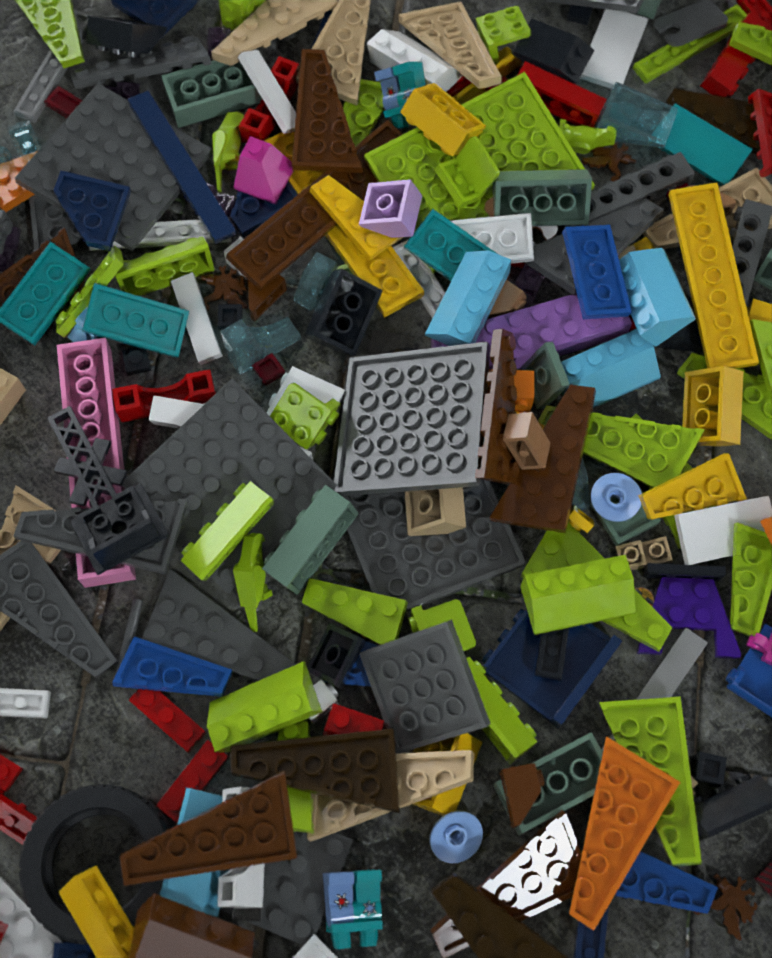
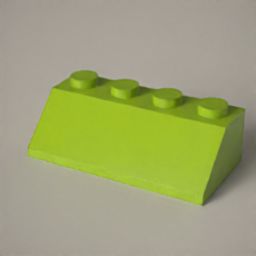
M201 236L190 238L186 242L177 245L166 246L164 249L153 253H145L141 257L132 260H124V265L115 276L121 291L142 296L172 285V280L191 272L194 273L195 277L215 270L209 246L204 237Z
M251 481L247 485L242 483L233 493L236 498L230 504L224 503L216 512V515L219 517L214 523L208 522L198 533L201 535L199 540L195 544L190 542L181 552L184 557L180 561L202 581H207L244 539V536L253 529L275 504L268 494Z
M626 555L526 574L520 585L534 635L636 613L634 578Z
M468 657L466 658L491 723L489 726L481 729L509 765H511L537 743L535 739L537 735L528 723L524 725L517 717L520 714L511 702L506 703L501 697L503 692L494 681L490 683L484 676L486 671L477 660L473 662Z
M303 661L211 701L209 704L207 728L215 752H231V746L252 743L322 713L306 663Z

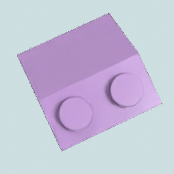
M411 179L368 183L359 225L391 238L413 237L422 194Z

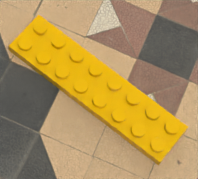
M718 183L670 190L669 199L707 368L727 366L737 369L756 366L759 363Z

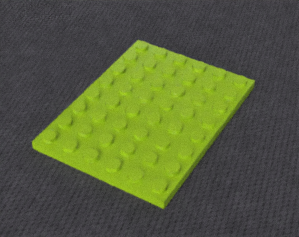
M525 72L461 104L486 125L485 129L479 134L478 139L499 171L585 169ZM418 127L364 154V159L378 182L411 179L422 194L414 232L432 209L450 221L490 217L484 210V206L487 200L493 197V184L479 201L459 208L434 170L438 164L455 159L457 155L452 157L445 154L440 149V146L436 142L427 139L423 135V131ZM592 181L591 190H593L594 187H595V184L593 183V181ZM427 265L433 274L437 272Z

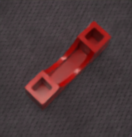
M279 56L271 72L290 101L299 83H296V76L300 71L299 63ZM263 99L254 110L249 108L240 122L241 142L247 143L250 136L265 141L269 138L277 124Z
M210 369L188 373L181 381L166 387L146 388L134 384L112 389L115 410L121 423L149 417L153 396L205 404L216 394Z

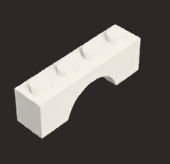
M249 788L223 789L222 802ZM265 864L233 868L220 876L217 907H263Z

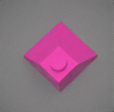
M250 136L240 154L234 189L276 204L294 171L292 170V161L272 144Z

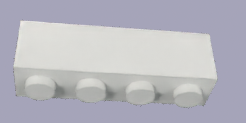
M381 29L367 42L370 62L382 70L406 62L422 61L425 84L436 83L445 92L463 76L437 53L401 32Z

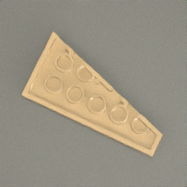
M758 168L719 188L720 192L736 200V205L731 215L725 216L729 233L731 228H735L737 221L733 220L738 206L742 207L746 199L772 206V185L765 177H760V170ZM673 213L655 222L643 233L644 237L647 236L655 248L668 249L680 246ZM771 215V219H770V222H769L768 229H771V228H772V215ZM745 225L747 230L753 231L750 226Z

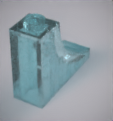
M288 317L263 327L247 326L241 319L221 331L227 357L239 375L251 369L252 364L270 353L274 355L301 339L299 332Z

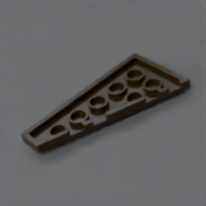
M674 88L664 104L663 110L669 112L676 103L748 146L754 154L761 150L759 140H754L753 136L758 130L757 122L752 121L750 117L751 113L755 111L754 104H749L748 101Z
M394 729L231 746V773L233 776L263 782L285 770L287 787L290 789L400 813Z
M453 873L431 889L434 897L478 958H568L557 950L553 944L520 920H516L504 908L486 898L482 892L456 873Z

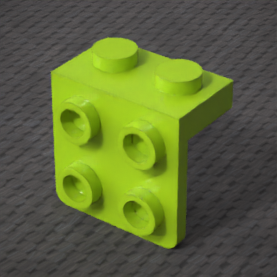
M219 0L222 25L229 30H235L266 0Z
M518 6L508 7L504 10L476 18L477 32L495 65L499 63L498 46L524 39L531 35L530 28Z
M476 136L468 140L455 159L440 163L434 169L459 208L479 201L500 175L498 167Z
M291 383L287 386L270 417L293 441L308 450L314 444L320 445L327 435V432L324 430L328 424L332 425L339 416L337 410L341 403L333 398L327 403H323L298 384Z
M458 599L423 610L421 605L411 608V617L408 618V622L413 633L452 620L463 651L473 649L476 645V640L463 606Z

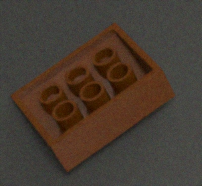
M154 893L137 911L128 958H252L255 932Z

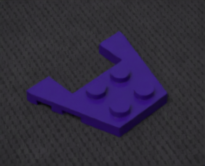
M662 577L660 579L652 607L667 621L672 629L688 628L689 630L714 631L715 658L739 659L741 657L739 646L714 580ZM640 642L637 654L661 655L662 648L660 652H657Z

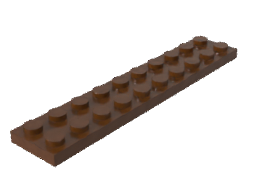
M388 120L355 147L362 167V173L324 172L228 252L226 259L261 291L338 225L309 192L310 187L329 175L364 201L368 183L378 182L365 161L364 154L403 134Z

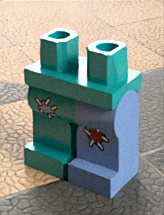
M422 61L406 62L374 72L376 81L381 83L382 101L385 109L384 117L391 118L392 124L397 129L408 127L406 117L400 111L412 91L426 85Z
M369 869L323 873L327 920L326 931L331 933L335 949L351 948L350 932L359 931V945L361 947L377 946L378 930L383 929L380 902L382 870Z

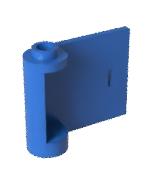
M764 624L759 633L769 640L772 627ZM749 648L738 668H732L725 679L728 682L727 689L772 718V666L761 661L762 652Z

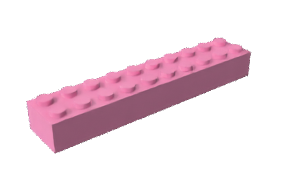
M100 338L57 345L62 409L71 406L91 445H93L95 438L111 441V446L102 466L124 470L119 417L115 410L112 389L116 388L112 350L107 339ZM71 418L64 420V428L68 427ZM72 437L69 445L77 447L80 438ZM82 456L80 461L86 462L88 456ZM69 476L70 497L78 478ZM112 485L117 494L125 490L123 486ZM101 494L98 505L111 500L112 496ZM89 499L85 506L71 504V508L81 507L86 509L93 507ZM76 554L78 580L85 588L136 580L135 567L118 564L97 575L88 556Z

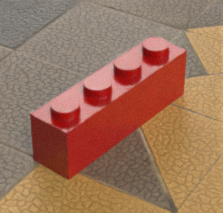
M751 11L740 22L764 26L766 30L771 29L769 24ZM731 38L700 84V87L711 95L720 97L729 95L731 97L739 87L737 81L742 80L749 71L747 65L752 64L756 59L730 46Z
M525 61L518 75L523 72L526 73L550 113L577 126L586 125L594 128L606 103V98Z

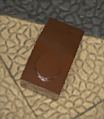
M278 275L261 291L248 280L249 311L251 320L254 322L287 290L285 278L281 275Z
M535 763L505 768L500 771L512 828L520 826L541 792L540 786H544L541 769H536Z

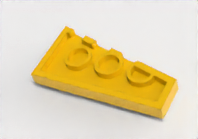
M326 176L310 187L309 192L323 206L368 261L404 238H391L361 227L359 221L364 201L331 176Z
M729 453L721 454L638 495L647 519H657L681 514L686 511L700 510L705 507L747 500Z

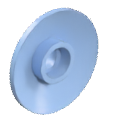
M609 473L603 475L594 483L591 490V503L594 510L602 518L612 522H623L635 516L639 511L641 502L638 495L641 494V490L638 484L629 476L621 473ZM611 497H616V498H618L619 503H617V504L612 503L611 500H610V498H611Z
M466 811L447 813L436 822L431 831L430 846L437 858L446 863H459L467 860L474 855L482 842L483 829L481 823L473 814Z

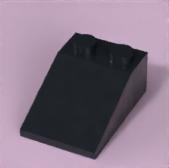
M532 18L528 22L531 35L518 40L512 54L523 63L526 61L573 84H577L595 50L578 36Z

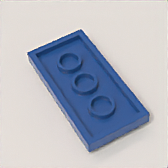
M611 226L565 227L562 233L583 320L628 317L632 311Z

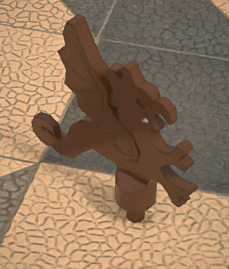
M618 142L612 145L613 148L602 146L592 149L594 157L582 158V163L598 169L605 167L609 163V170L615 174V176L611 177L610 181L614 182L621 177V171L617 167L619 162L629 165L630 163L636 164L637 160L632 159V155L623 153V151L629 149L628 146H625V143L618 149Z
M226 265L223 268L219 266L220 276L212 274L208 276L202 275L201 280L215 286L214 293L203 299L207 312L210 309L208 303L221 299L223 293L224 300L228 304H242L243 309H247V305L238 297L237 293L231 291V289L235 290L240 295H243V291L247 292L244 276H240V280L237 278L233 279L232 275L237 274V270L231 268L230 272L225 274Z
M716 873L713 876L717 881L715 885L723 894L717 900L712 901L710 908L719 911L725 908L722 914L724 917L722 923L727 927L729 934H733L737 940L741 941L739 916L736 914V909L740 913L742 923L745 924L746 920L750 923L753 922L752 915H754V910L757 909V904L754 902V905L750 906V901L745 900V895L750 894L754 896L755 893L751 892L752 888H748L745 891L741 890V886L747 880H742L741 877H738L737 886L733 887L725 877L721 878ZM693 911L696 915L701 914V912Z

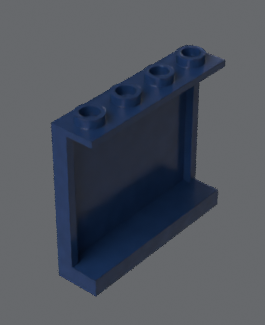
M521 608L512 620L515 622L512 629L509 631L506 628L497 639L500 645L495 651L490 649L482 659L484 663L483 668L486 671V675L559 729L619 647L622 640L615 635L610 638L591 623L570 627L562 680L557 681L536 677L534 675L541 634L534 635L528 611Z

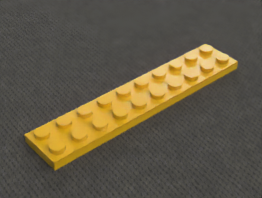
M281 132L265 140V142L272 144L292 161L295 132L286 134ZM294 170L288 181L297 194H299L324 172ZM339 225L335 226L325 235L353 275L383 290L376 307L384 318L424 296L425 291L392 246L368 261Z

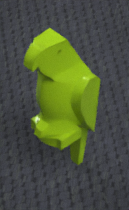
M228 112L220 128L212 134L218 192H222V170L231 171L238 168L240 158L238 152L241 142L239 124L244 117L239 112Z
M560 119L559 128L572 149L575 150V153L587 154L594 148L614 145L617 130L611 126L603 129L592 128L586 125L572 126L567 124L566 120Z
M250 533L244 536L241 558L233 569L240 605L245 607L250 630L253 632L258 631L256 608L259 602L273 596L272 590L268 589L265 583L266 572L262 569L264 567L262 542H265V539L260 533Z

